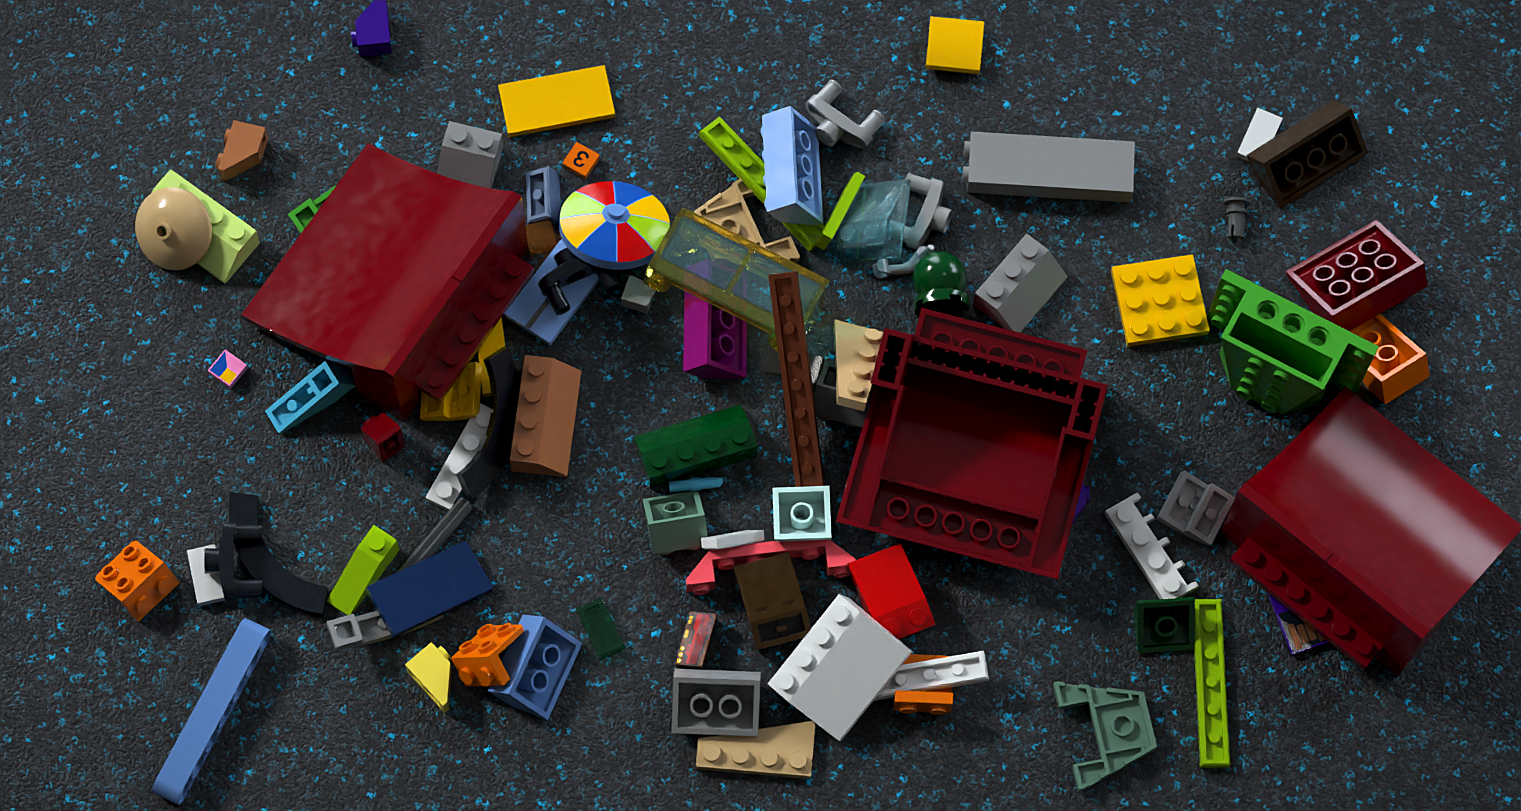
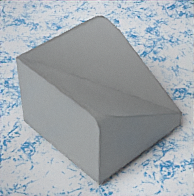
M629 275L621 297V306L648 314L656 288Z

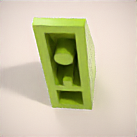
M373 525L356 548L326 602L346 616L353 614L367 595L366 587L377 582L399 552L397 540Z

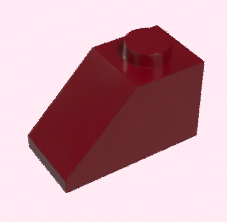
M384 412L378 417L376 415L370 417L364 422L363 427L360 428L364 440L382 463L405 448L401 428Z

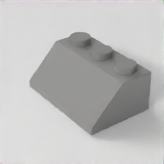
M1026 233L976 291L973 305L1004 329L1021 333L1065 282L1068 276L1050 251Z
M675 669L673 676L672 733L758 736L761 672Z

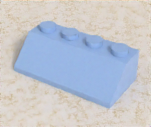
M791 106L762 115L763 126L761 127V135L764 144L762 158L765 163L763 181L766 187V199L764 202L766 211L782 223L822 225L823 209L819 142L815 134L817 127Z

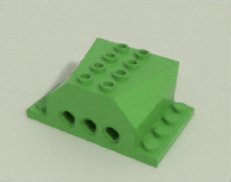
M1227 269L1220 279L1207 319L1211 320L1214 326L1225 329L1221 336L1222 347L1219 355L1231 389L1236 391L1239 397L1245 400L1252 399L1261 404L1264 410L1271 413L1277 412L1281 415L1318 405L1330 382L1334 383L1339 390L1346 386L1356 394L1379 346Z

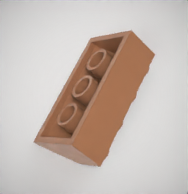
M525 355L510 455L511 471L567 477L582 374L581 370L554 358Z

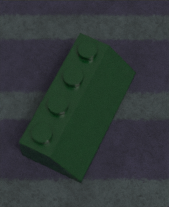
M741 405L633 436L650 489L668 484L669 481H678L757 457V443L750 422Z

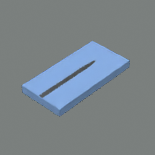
M562 239L504 313L506 318L551 346L600 281L597 274H592L562 287L561 289L570 305V310L562 315H556L547 296L542 294L538 283L547 273L558 267L553 258L556 253L567 248Z

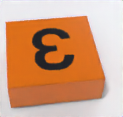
M576 142L562 162V167L586 180L600 159V154Z

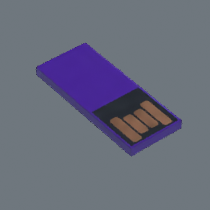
M1267 592L1291 655L1328 642Z

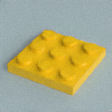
M1193 254L1112 266L1111 274L1127 347L1209 334L1210 330Z

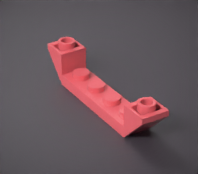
M831 540L770 541L718 550L710 549L686 578V592H693L694 595H704L709 593L710 590H714L713 568L718 567L719 570L733 569L735 565L746 564L789 552L790 558L803 557L805 560L816 559L824 554L827 576L834 575L835 578L850 576L851 573L847 563L856 559Z

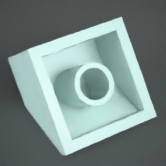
M829 486L773 488L774 542L831 540Z

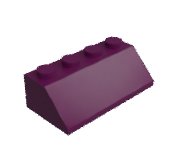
M709 259L685 267L683 372L703 379L746 378L747 274Z

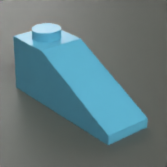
M324 361L265 410L277 432L282 434L332 405L356 385L344 365L337 362Z

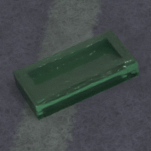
M602 597L576 608L577 615L599 661L625 650V645Z

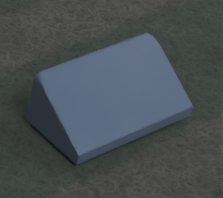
M549 166L527 172V223H559L561 212L559 172Z

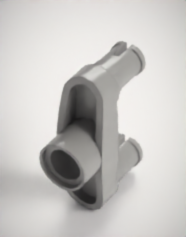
M829 80L817 95H812L806 102L809 114L820 124L815 130L817 138L823 144L830 147L834 146L840 139L856 148H865L872 141L873 134L885 122V117L879 111L873 110L861 125H857L844 114L830 106L832 101L841 93L842 88L836 81Z
M908 173L904 182V189L925 195L926 199L915 226L908 227L889 220L884 230V236L904 242L907 247L917 250L924 244L932 229L945 233L952 217V210L941 206L944 182L935 178L929 180Z

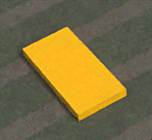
M605 65L498 85L508 137L615 118Z

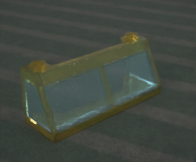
M682 207L648 264L643 284L660 292L667 291L672 284L768 332L769 344L778 352L768 275L798 271L806 334L818 319L830 280Z

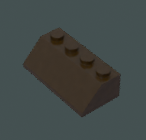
M1334 100L1247 154L1255 178L1277 207L1282 208L1368 154L1352 108Z

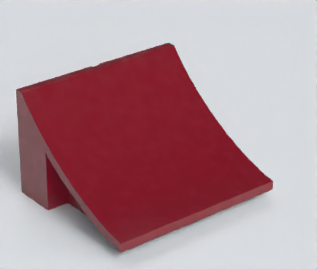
M367 143L241 314L242 319L297 347L351 367L357 393L404 422L419 401L417 389L441 403L533 274L534 267L521 259L528 249L522 196L513 191L481 187L434 173Z
M921 308L915 335L884 328L871 379V384H875V388L854 454L836 522L1058 579L1109 384L1081 377L1087 354L1086 349Z
M1345 386L1283 451L1238 490L1220 533L1238 547L1229 560L1233 565L1364 670L1377 655L1376 659L1399 676L1434 635L1447 613L1521 531V525Z

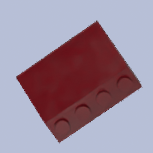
M1377 220L1286 271V276L1314 314L1347 331L1355 329L1428 287L1424 262Z

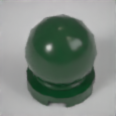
M934 251L924 255L915 265L912 277L915 292L918 294L914 299L915 315L919 317L921 308L961 317V311L970 310L969 297L963 292L966 289L967 273L964 264L958 257L948 252Z

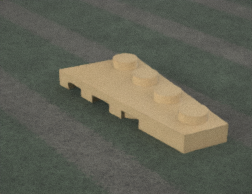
M834 320L837 405L865 411L873 386L871 379L883 332Z
M808 721L758 729V736L717 735L698 738L696 769L811 779L815 722Z

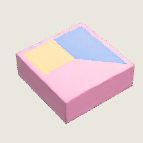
M224 350L208 369V373L231 389L248 369V366L230 352Z

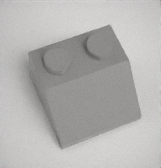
M449 121L441 147L437 174L465 183L492 188L504 148L502 134Z

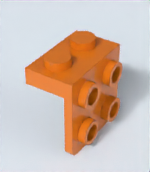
M133 541L126 546L95 577L98 584L117 598L138 622L180 583L166 564L138 541Z
M486 624L477 630L475 637L460 645L459 651L451 659L465 686H504L510 680L498 655L524 632L521 624Z
M910 654L902 665L949 656ZM952 687L927 692L895 690L893 711H900L905 714L917 713V711L929 712L933 715L951 713L953 705Z

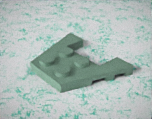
M1059 681L1053 683L1059 710L1088 704L1101 757L1099 760L1073 764L1072 769L1078 792L1084 791L1156 750L1157 744L1144 692L1108 687L1107 689L1095 688L1084 684L1071 685Z

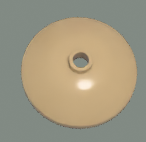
M177 187L159 189L151 193L142 202L137 212L135 231L138 244L146 257L157 266L168 270L186 269L198 263L208 251L212 238L211 219L204 204L193 193ZM163 227H165L167 230L166 235H164L162 232Z

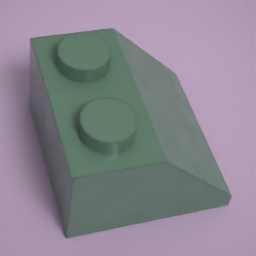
M698 491L643 499L653 554L667 555L676 550H696L702 547L701 538L708 537L705 514Z

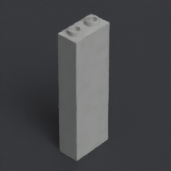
M971 132L970 140L964 141L963 157L968 158V166H963L962 182L967 183V193L1130 203L1134 185L1135 142Z

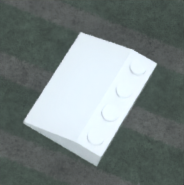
M839 594L769 681L768 685L838 741H841L912 651L850 598Z

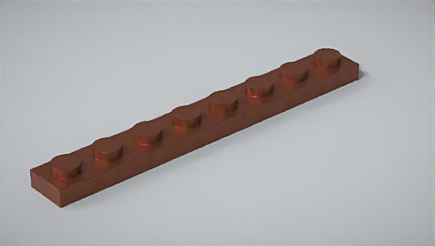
M798 271L770 274L768 277L795 487L825 486Z

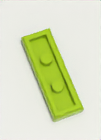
M859 172L854 173L842 192L816 242V246L822 250H825L833 239L865 178L863 174Z

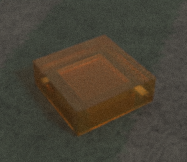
M551 220L526 225L530 254L555 248L557 243Z

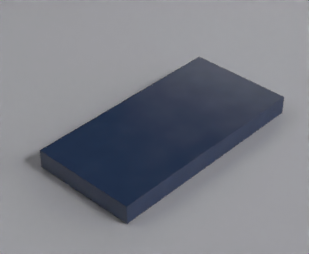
M464 541L367 586L366 592L391 636L395 638L492 592L494 587L467 541Z

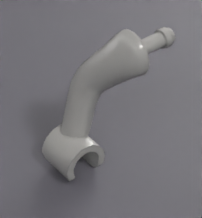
M920 246L913 256L903 264L888 265L887 259H879L877 264L872 266L874 276L878 279H883L890 275L911 274L914 272L915 265L924 255L931 253L934 250V246Z

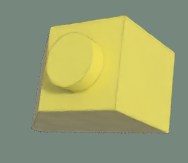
M431 642L408 661L405 666L408 674L438 707L446 713L449 710L452 668L449 661L451 657L442 646L437 649Z

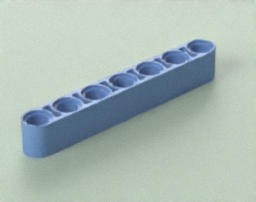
M247 618L241 621L158 774L152 788V793L178 805L183 802L267 646L272 633L270 629Z

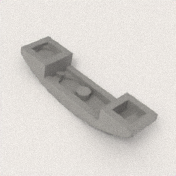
M378 611L356 617L354 614H350L326 622L335 649L358 647L393 638ZM441 615L427 623H424L408 632L417 630L433 622H436L442 619L444 615Z

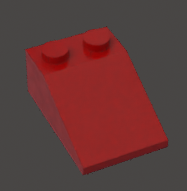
M901 543L847 563L865 612L897 639L936 625L926 597Z

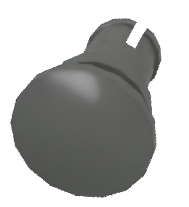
M1243 197L1224 199V204L1229 206L1226 209V214L1229 215L1227 238L1243 240L1245 239V216L1248 215V210L1245 207L1251 205V200Z

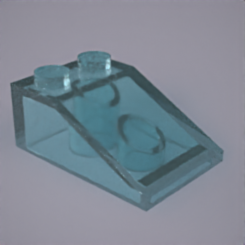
M904 179L861 184L840 223L836 249L853 262L900 257L911 181Z

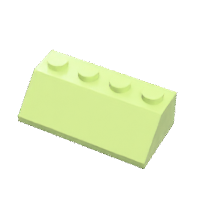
M170 169L156 185L152 193L163 188L177 187L193 193L201 200L211 219L212 238L208 251L197 264L225 284L260 244L257 231ZM165 227L162 228V232L164 235L167 234V230Z

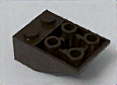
M789 552L734 567L755 650L804 638L808 634L811 626Z

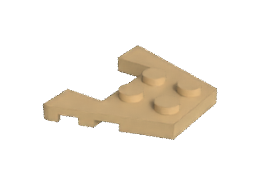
M740 178L723 193L717 194L693 213L692 217L714 262H799L800 255L791 236L764 244L744 200L745 198L755 196V194Z

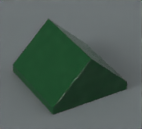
M1194 597L1141 600L1136 602L1133 610L1138 654L1195 650Z

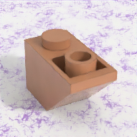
M233 121L231 129H227L225 132L224 152L219 153L216 160V169L219 171L221 180L228 181L261 163L268 141L265 127Z

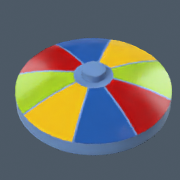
M605 181L586 185L576 190L566 199L560 212L559 231L566 247L581 260L601 268L624 270L645 265L660 255L668 242L670 221L665 207L648 191L628 183Z

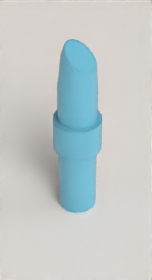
M694 477L688 480L669 481L670 492L701 491V489L720 487L723 483V478Z

